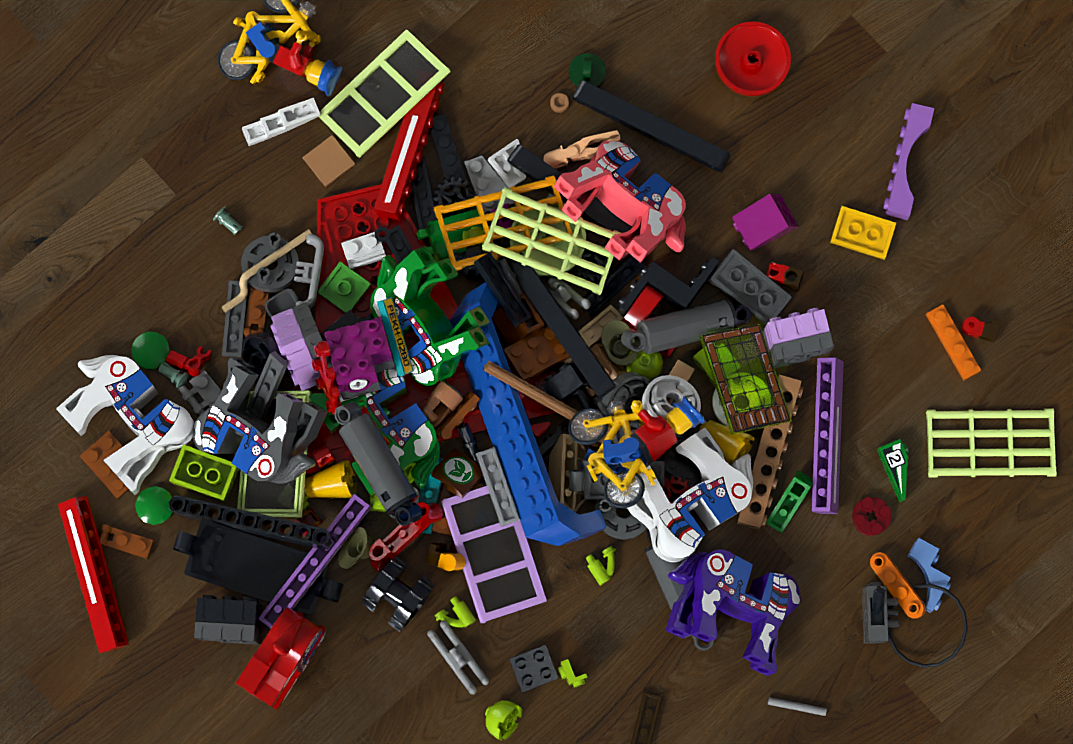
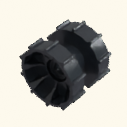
M395 556L371 584L361 603L373 612L374 609L378 608L386 600L397 608L388 624L401 632L425 603L435 584L423 576L413 588L409 587L400 580L408 564Z

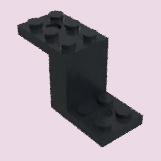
M714 257L710 261L706 260L700 268L699 277L695 275L689 286L655 262H652L650 266L646 264L640 273V280H635L629 288V295H624L618 303L619 313L625 317L647 285H650L664 295L663 301L676 310L688 309L710 276L717 269L719 261Z

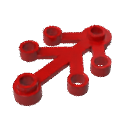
M322 341L314 346L315 354L321 360L319 358L312 360V367L314 371H319L322 376L316 378V385L319 390L323 389L328 399L326 401L328 412H332L335 415L336 408L342 405L339 399V390L336 385L333 386L335 371L333 367H327L326 357L330 356V348L327 341Z

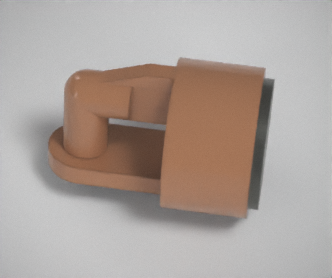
M441 381L431 392V396L422 412L429 419L431 425L436 427L450 411L453 412L463 401V396L449 383ZM440 403L441 405L438 407V409L435 412H433L436 406Z

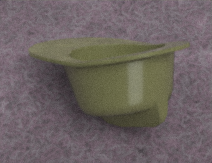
M614 320L607 323L602 329V342L612 362L622 366L628 365L635 360L638 351H633L622 344L621 336L630 328L623 321Z
M356 528L340 549L338 555L339 565L347 569L352 567L358 560L369 558L370 547L377 540L368 535L364 528Z

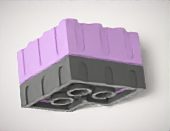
M305 302L293 307V309L291 308L271 316L273 324L270 325L280 353L284 360L288 362L287 368L291 373L295 386L299 384L302 391L315 386L316 378L322 377L319 371H314L312 360L318 358L321 360L320 357L316 356L314 346L322 342L323 339L309 306ZM327 356V367H333L330 356Z
M809 309L806 314L801 315L800 312L788 315L789 318L781 319V317L772 318L767 323L763 332L773 369L809 361L811 357L830 353L834 347L824 309Z

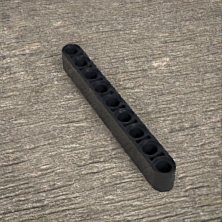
M580 81L572 96V99L577 103L717 172H723L731 156L727 151L588 82Z
M517 145L507 158V162L534 182L545 180L546 177L555 176L557 182L560 175H562L521 145ZM552 186L544 187V189L554 195ZM560 193L562 201L566 203L568 199ZM596 197L582 214L594 224L611 231L615 230L624 233L632 228L631 225L613 214Z
M513 259L507 261L512 272L516 273V279L599 398H603L617 386L534 268L528 265H521L522 263Z
M174 496L169 501L170 510L179 517L200 522L202 519L235 530L322 550H328L334 544V537L324 528L183 496ZM183 503L182 508L177 510L178 505ZM201 507L200 512L195 514V510ZM219 511L218 515L212 518L213 513ZM236 515V519L230 522L231 517ZM254 519V523L248 526V522ZM272 523L271 529L266 530V526ZM290 527V532L284 534V530ZM309 531L308 536L302 539V534ZM327 535L326 541L320 543L321 537Z

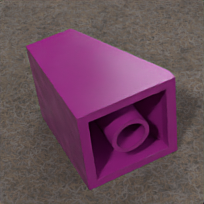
M768 194L732 217L735 229L741 232L743 236L742 241L746 248H750V250H757L799 227L781 194Z

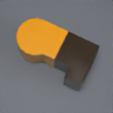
M430 543L426 562L447 571L462 570L464 568L465 558L462 554H454L447 551V545L444 543Z

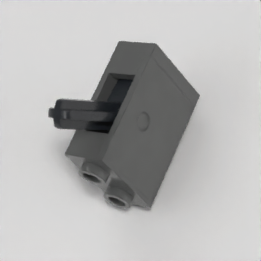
M871 582L862 589L864 644L885 643L888 641V627H899L898 619H887V617L898 616L897 609H887V606H897L898 598H887L886 586H881V582Z

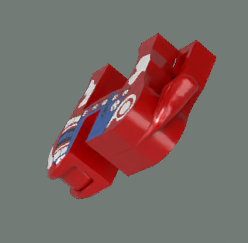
M286 607L249 661L236 684L278 711L319 648L325 636V627L322 625L317 626L304 618L302 612H295Z

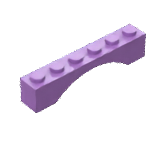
M912 103L910 108L905 110L904 119L907 121L906 125L902 126L900 137L903 139L896 149L895 155L899 156L897 162L893 163L891 173H894V178L889 181L887 191H890L889 198H885L883 209H886L885 215L904 220H908L910 217L914 197L907 182V158L912 145L930 128L934 108Z

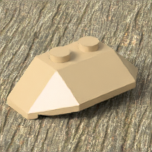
M561 434L549 455L548 475L557 500L576 513L586 499H583L584 491H569V470H584L580 465L587 451L583 445L576 443L570 435Z

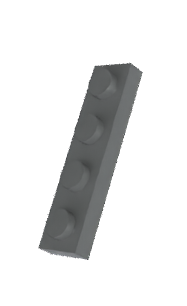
M229 280L227 302L239 295L241 291L239 281ZM247 296L241 303L226 312L222 349L223 357L242 358Z
M275 351L269 354L247 407L249 413L263 420L268 413L288 366V362Z

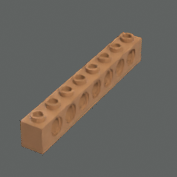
M779 375L777 381L782 395L789 394L792 398L790 402H785L791 421V417L796 416L799 406L795 404L797 397L801 398L804 387L800 386V380ZM790 421L764 426L752 468L753 492L751 500L747 507L740 511L737 524L760 530L761 526L765 527L768 515H764L766 507L770 508L773 499L769 495L771 489L775 490L778 481V478H775L776 470H781L783 460L780 459L782 452H786L788 445L785 438L787 434H791L793 423H790ZM778 430L781 432L782 437L774 439L771 436V432ZM769 448L774 449L776 456L768 457L766 450ZM769 467L771 474L764 476L761 473V468ZM763 485L766 488V493L758 494L755 489L756 486ZM751 504H759L761 511L758 513L752 512L750 509Z

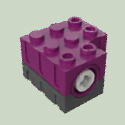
M381 317L359 322L352 326L341 327L334 331L324 332L330 348V357L342 399L346 400L381 390L376 373L395 368Z

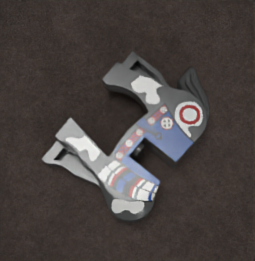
M230 357L227 362V379L218 399L194 422L193 440L196 447L202 452L235 454L232 464L256 481H270L277 484L293 481L306 470L315 466V460L304 454L309 444L316 439L328 411L315 403L302 402L289 393H278L276 396V412L271 425L258 416L246 412L250 389L259 375L254 372V366L241 358Z

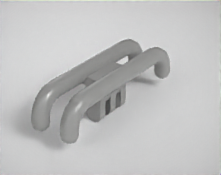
M308 234L306 236L307 244L313 245L316 248L314 264L297 262L296 266L304 268L303 270L295 269V273L302 275V277L295 276L294 281L310 284L308 299L306 301H297L296 306L307 302L309 309H311L315 305L324 244L318 236Z
M556 276L549 277L548 284L551 287L549 291L569 317L574 320L579 317L578 311L566 304L570 298L582 308L589 309L590 302L588 299H583L562 279L559 280Z
M443 620L440 622V626L455 647L448 651L434 630H429L427 635L469 693L475 694L477 689L461 668L468 663L483 685L489 684V679L447 621Z

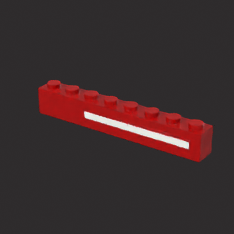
M419 71L414 89L418 91L435 74ZM442 80L404 115L374 206V210L379 216L399 220L401 214L403 215L405 212V201L411 194L410 185L412 180L416 178L417 164L422 160L423 145L427 144V133L429 128L433 126V115L439 107V96L444 92L445 84Z
M88 496L74 497L58 504L99 653L111 652L129 645Z

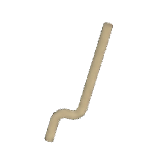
M309 229L245 271L239 281L241 289L239 295L222 306L224 312H228L246 298L248 294L247 281L257 273L259 268H265L307 240L306 236L312 234Z

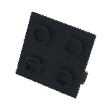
M546 644L509 658L522 693L558 679Z

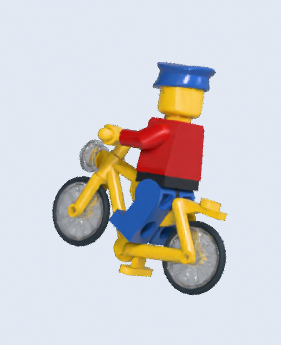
M263 0L270 10L277 13L289 12L290 15H259L257 12L251 11L247 13L245 19L235 18L233 24L244 28L239 40H233L225 44L218 55L219 69L227 78L242 80L248 77L253 72L255 64H258L257 71L250 82L252 84L260 83L265 77L263 71L269 62H272L299 76L306 77L308 82L318 86L319 90L325 91L327 96L333 93L343 68L342 66L336 67L331 60L325 63L311 58L315 50L314 46L321 42L320 35L313 32L306 22L309 17L311 18L313 14L317 13L314 10L315 6L308 1L305 3L300 2V7L297 9L296 5L299 0ZM268 23L293 24L286 32L280 30L276 31L273 25ZM299 28L302 29L296 33L297 42L293 43L292 48L287 45H282L286 43ZM274 38H279L280 43H277ZM309 39V45L307 44L303 53H301L302 42ZM250 40L256 47V56L252 47L249 45Z
M683 396L682 401L672 404L674 409L666 414V420L662 416H651L646 409H643V405L639 400L632 402L631 409L633 413L630 414L625 413L626 406L623 401L615 400L607 408V413L611 416H606L598 409L588 408L579 411L572 417L568 426L569 435L576 443L581 445L597 443L606 435L608 428H611L598 451L589 456V465H587L594 482L598 480L596 475L601 472L608 478L604 487V496L610 505L616 508H629L638 503L645 491V484L640 473L646 475L652 486L655 485L654 480L657 479L652 468L647 470L646 464L650 465L677 442L675 433L681 435L691 427L695 428L699 423L705 422L701 413L685 396ZM638 420L640 428L632 433L629 423L630 421ZM622 426L625 435L620 438L618 444H612L613 439Z

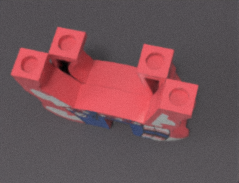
M604 141L600 144L597 154L592 157L589 163L582 165L574 172L563 173L558 178L554 188L568 199L562 211L576 223L593 199L597 197L613 214L631 225V230L614 234L605 246V249L618 260L630 253L641 263L665 238L666 244L675 252H681L684 248L686 223L683 217L686 203L683 195L656 173L637 188L629 181V178L641 161L640 158L625 143Z

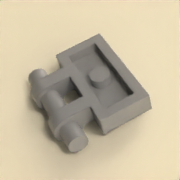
M205 370L189 381L193 386L191 390H188L185 385L179 389L183 395L182 398L190 403L194 413L199 416L205 412L204 409L208 406L211 407L221 393L220 388ZM197 393L204 399L200 404L194 397Z

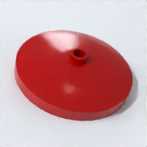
M744 22L729 29L720 39L715 54V66L720 79L732 91L744 96H762L774 91L785 80L791 64L790 49L783 35L772 26L761 22Z

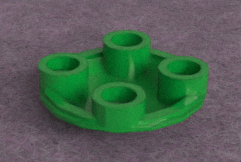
M146 332L135 339L131 352L134 361L144 369L155 370L163 362H166L167 355L170 353V347L164 336L157 332Z
M157 486L148 487L143 490L137 497L135 504L139 518L151 525L161 524L168 520L172 515V511L169 508V501L172 498L170 493L164 488Z

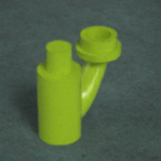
M612 546L602 552L604 554L603 557L608 558L606 569L599 559L595 560L592 554L586 557L589 563L587 567L600 586L609 581L614 573V552L616 549Z
M457 596L450 601L454 605L452 609L459 619L448 617L449 613L445 609L435 615L436 621L445 620L449 625L458 628H466L476 621L465 602H460Z

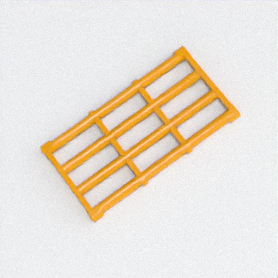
M555 176L546 177L545 180L518 187H510L513 190L512 192L521 194L552 186L555 196L538 200V202L547 203L548 206L557 204L560 211L564 207L559 191L554 188L556 183ZM502 191L480 197L477 195L472 199L434 207L451 264L456 271L461 270L463 267L474 265V261L486 255L482 254L456 261L453 250L485 241L489 232L487 222L493 220L495 212L484 215L481 204L501 199ZM514 201L516 207L508 208V210L523 216V212L534 210V208L524 204L521 205L517 201ZM476 205L479 213L478 217L447 225L444 224L441 214ZM551 216L541 221V223L546 225L563 221L566 233L573 234L569 222ZM482 223L485 234L450 243L447 232ZM521 223V225L506 229L516 233L524 232L526 237L531 238L529 230L534 228ZM493 232L490 243H493L494 239L505 236ZM549 236L536 241L549 245L564 240L555 236ZM519 244L506 249L519 253L526 251L528 245ZM491 251V254L493 255L495 260H498V258L504 257L500 254Z

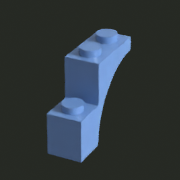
M920 538L916 539L907 557L920 567L927 584L937 585L949 590L951 586L949 580L951 577L931 567V564H936L940 556L937 554L939 549ZM927 587V600L925 603L927 612L931 613L933 610H938L942 602L940 597L942 593H945L944 591Z

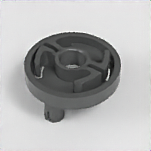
M275 232L269 234V236L255 239L243 252L241 258L242 272L244 273L248 270V262L250 269L289 242L281 238L278 233L275 236ZM295 248L275 260L278 265L274 270L261 267L247 282L253 288L262 292H278L287 288L294 281V277L297 276L295 269H299L296 266L299 259Z
M636 372L624 373L613 380L617 387L603 398L596 396L593 404L606 416H614L612 411L618 406L623 407L625 413H633L631 409L632 402L639 400L642 403L644 391L650 381Z
M597 499L595 511H601L607 527L603 529V532L610 537L619 540L633 539L647 529L632 514L627 518H621L617 515L616 507L610 505L606 499ZM611 499L613 502L617 504H622L616 500Z

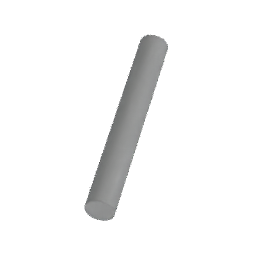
M773 697L768 699V705L826 716L827 708Z

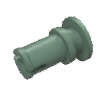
M225 206L215 214L213 221L218 219L220 225L223 224L233 235H236L243 226L231 217L230 212L227 213L225 211L227 209Z
M163 362L158 370L159 373L171 379V382L176 384L177 389L185 385L189 378L188 372L183 373L181 370H176L166 362Z

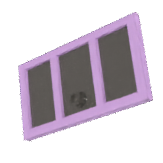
M487 486L469 491L463 498L457 495L448 499L444 498L441 501L457 553L462 554L465 558L463 571L480 623H486V621L547 601L521 522L517 521L501 527Z

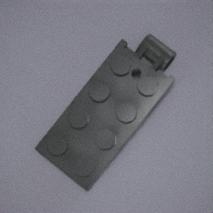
M583 460L584 470H569V491H584L583 499H605L604 487L608 478L601 472L596 475L598 480L593 482L587 465H589L588 460ZM656 460L650 464V467L664 491V460ZM626 475L618 477L623 481ZM612 483L608 487L610 499H612L610 494L617 489Z

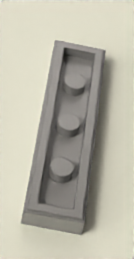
M495 447L476 453L501 527L520 521Z

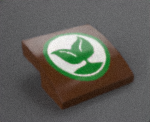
M455 448L431 473L432 477L447 484L448 491L461 498L484 477L480 466Z

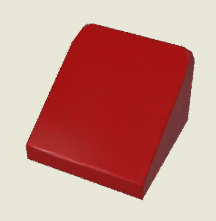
M544 422L530 425L534 437L539 439L551 428V423Z

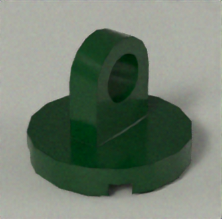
M584 53L576 56L571 61L568 73L570 81L576 88L580 81H585L599 87L604 82L606 70L602 59L594 54Z

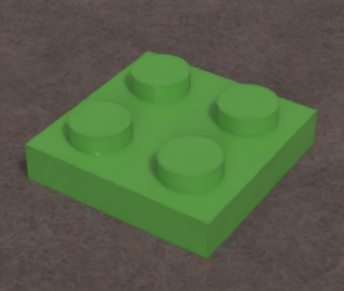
M339 262L317 293L346 313L349 310H353L369 289L371 283L342 262Z

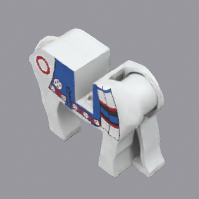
M105 355L90 360H80L78 367L87 377L94 378V380L88 386L74 392L56 409L82 436L86 432L90 420L99 410L108 406L115 407L125 423L138 437L104 459V462L130 491L136 495L140 491L143 480L153 471L164 453L182 448L183 444L187 445L193 438L194 421L185 408L167 399L163 400L144 417L139 410L159 393L137 364L130 358Z
M706 428L692 435L675 448L679 454L686 456L696 464L701 473L702 483L692 487L670 504L658 480L655 479V485L652 486L646 475L640 473L645 484L644 495L638 503L627 508L634 517L649 529L655 553L661 559L668 562H679L694 552L705 535L689 511L694 509L710 531L746 508L751 500L753 492L751 456L744 454L730 466L725 462L722 450ZM639 480L635 481L629 496H623L616 489L610 494L611 498L622 504L634 501L641 490Z

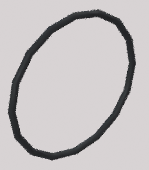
M933 584L914 585L912 588L931 587L944 591L956 601L963 615L964 631L962 639L951 656L938 663L930 664L909 660L897 649L891 637V629L888 627V639L895 653L907 663L922 668L941 666L953 659L963 647L968 631L966 612L959 599L946 588Z

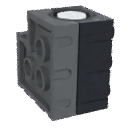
M203 595L202 598H197L194 638L205 641H219L221 643L260 645L261 621L258 618L262 614V605L251 597H242L241 601L233 596H222V599H217L214 595Z

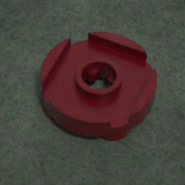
M866 497L859 501L852 511V519L856 530L866 536H874L884 532L891 521L890 508L883 500L876 497ZM874 512L875 517H877L876 520L868 521L869 517L866 514Z

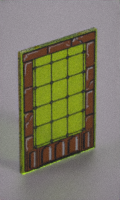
M760 324L699 336L731 435L792 421Z

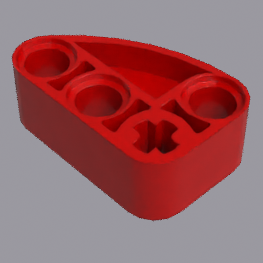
M647 285L622 321L630 329L636 330L639 321L649 319L661 304L664 295L650 285Z

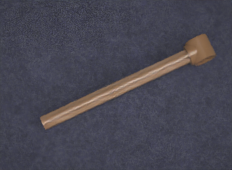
M488 361L484 365L483 371L567 419L571 420L578 413L577 410L495 363ZM582 414L574 423L585 428L583 421L592 419ZM608 428L606 435L598 442H603L611 428ZM603 430L594 431L589 436L592 439H596Z

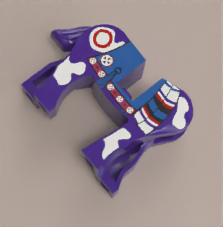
M722 549L710 553L698 552L688 556L676 569L668 574L670 580L684 585V588L679 598L673 604L665 631L681 638L692 635L706 642L715 640L718 635L716 627V612L718 609L733 618L751 623V639L742 657L751 661L750 669L766 676L776 673L778 667L775 660V652L778 645V628L783 620L798 607L801 599L796 581L788 574L770 572L754 579L749 593H745L753 564Z

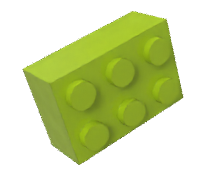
M183 444L169 481L175 485L226 503L239 468L233 465L231 461Z

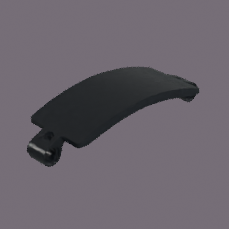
M205 519L201 520L196 536L178 531L172 549L189 555L184 570L185 575L269 603L308 555L306 552ZM329 564L293 610L313 615L318 598L338 603L344 584L325 579Z

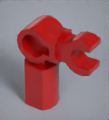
M200 346L197 349V355L189 359V357L171 350L167 355L166 362L182 370L187 369L191 376H198L202 373L205 361L211 359L212 352L208 350L206 354H202L204 351L203 347Z

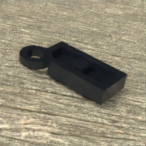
M399 225L391 230L382 226L376 229L375 238L379 242L386 241L398 264L413 252ZM384 231L386 236L380 237L379 232Z

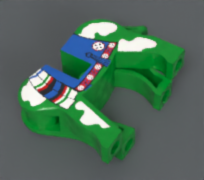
M426 246L414 250L399 264L391 255H386L382 258L377 288L371 296L370 307L375 318L381 317L377 301L388 297L393 298L403 336L415 332L420 338V341L408 351L413 367V372L410 375L418 383L431 386L438 381L449 379L455 373L462 354L480 349L490 343L481 330L490 321L479 306L468 310L453 329L444 312L430 297V293L439 281L455 278L458 273L448 258L436 262Z
M396 366L394 369H387L376 373L381 390L346 400L342 399L339 390L341 405L355 402L361 407V410L364 407L367 408L378 430L390 443L388 447L403 472L410 466H413L411 476L417 486L423 489L438 463L440 445L434 427L416 403L391 418L386 406L407 393L404 375L398 376ZM313 393L309 396L312 403L328 411L326 407L328 399L325 393ZM332 412L327 413L324 422L331 434H333L342 425L336 421L335 415ZM353 462L351 464L372 497L375 495L374 490L357 462Z

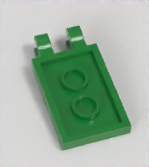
M475 209L443 218V221L447 225L478 217L479 213ZM438 220L429 222V228L421 229L416 233L418 240L430 237L433 246L427 249L431 255H438L439 260L448 258V251ZM482 223L447 232L450 243L461 241L463 231H468L471 227H482V230H484ZM466 248L453 250V253L465 252Z

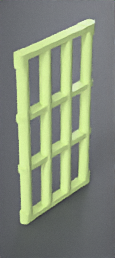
M504 187L482 249L522 263L521 265L531 266L554 275L559 280L564 279L601 295L614 256L604 247L577 237L580 227L610 239L614 234H620V232L603 228L583 220L582 217L575 223L563 211L550 207L547 203H540L512 192L513 190ZM505 198L539 210L540 213L537 221L503 208ZM544 213L575 224L573 234L571 235L541 223ZM499 215L534 228L531 238L496 225ZM538 230L570 242L567 251L564 252L536 241L535 238ZM493 232L528 245L525 255L490 243ZM576 244L608 257L605 267L572 255L573 245ZM532 247L563 259L560 270L529 258ZM567 262L602 274L599 285L564 272Z
M973 409L968 411L926 410L929 478H936L938 476L975 477L982 475H1009V477H1014V475H1047V477H1056L1054 409H1007V411H973ZM969 418V430H932V419ZM974 418H1007V430H974ZM1012 418H1049V429H1012ZM969 437L970 449H933L932 438ZM974 437H1008V449H975ZM1013 437H1049L1050 448L1013 449ZM970 456V468H933V457ZM975 456H1008L1009 468H975ZM1013 456H1050L1051 467L1014 468Z

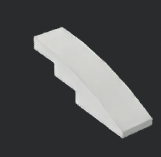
M314 98L282 108L275 114L260 118V121L242 127V131L248 146L296 128L319 117L321 114Z

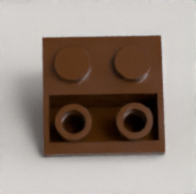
M525 292L518 296L532 316L530 319L515 328L502 307L495 311L492 316L493 322L508 347L544 328L542 319Z

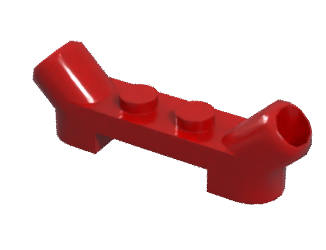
M417 503L422 510L420 520L406 526L399 525L383 541L379 538L370 547V564L373 569L381 572L391 559L395 558L430 524L442 519L443 511L437 503Z

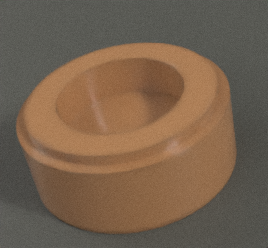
M556 93L550 100V106L557 113L565 112L569 107V99L563 93Z

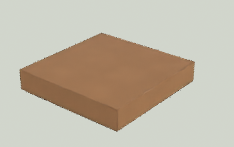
M333 135L302 157L325 188L355 166L353 160Z

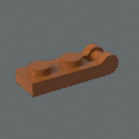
M250 286L243 333L244 338L255 332L265 331L267 311L264 303L269 299L270 292H262ZM252 324L258 325V330L251 329Z
M468 391L458 407L453 412L450 411L443 421L436 426V435L449 439L452 436L454 427L460 425L464 421V416L476 408L480 398Z
M102 524L100 529L102 532L99 537L101 545L148 559L154 543L153 540ZM109 533L114 534L112 541L107 540Z

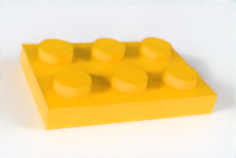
M841 206L830 243L885 260L896 223Z

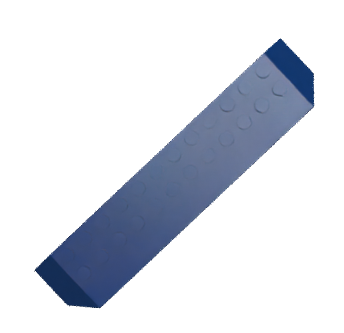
M486 282L465 296L449 322L454 329L468 310L479 306L490 321L487 326L481 328L490 343L480 349L462 354L461 359L472 390L480 398L477 403L492 445L497 452L525 536L529 539L556 546L585 539L607 528L601 511L596 510L578 515L557 500L518 390L483 371L484 365L491 361L511 373L492 321L496 307L501 305Z

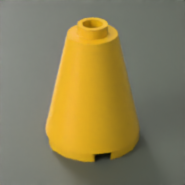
M713 420L705 421L699 431L703 428L707 429L722 450L725 462L730 466L738 458L748 454L753 446L750 444L751 440L754 441L753 436L741 431L734 432L733 428Z
M348 460L341 461L305 478L304 495L306 494L308 498H352L354 494H357L356 482L353 483L352 476H355Z

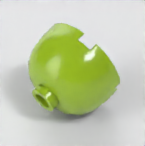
M641 350L638 351L635 360L625 365L627 372L639 373L649 381H652L662 371L663 358L660 352L646 354Z
M504 700L489 706L485 712V723L489 733L502 741V738L508 739L518 726V723H515L517 717L521 718L522 708L511 701Z

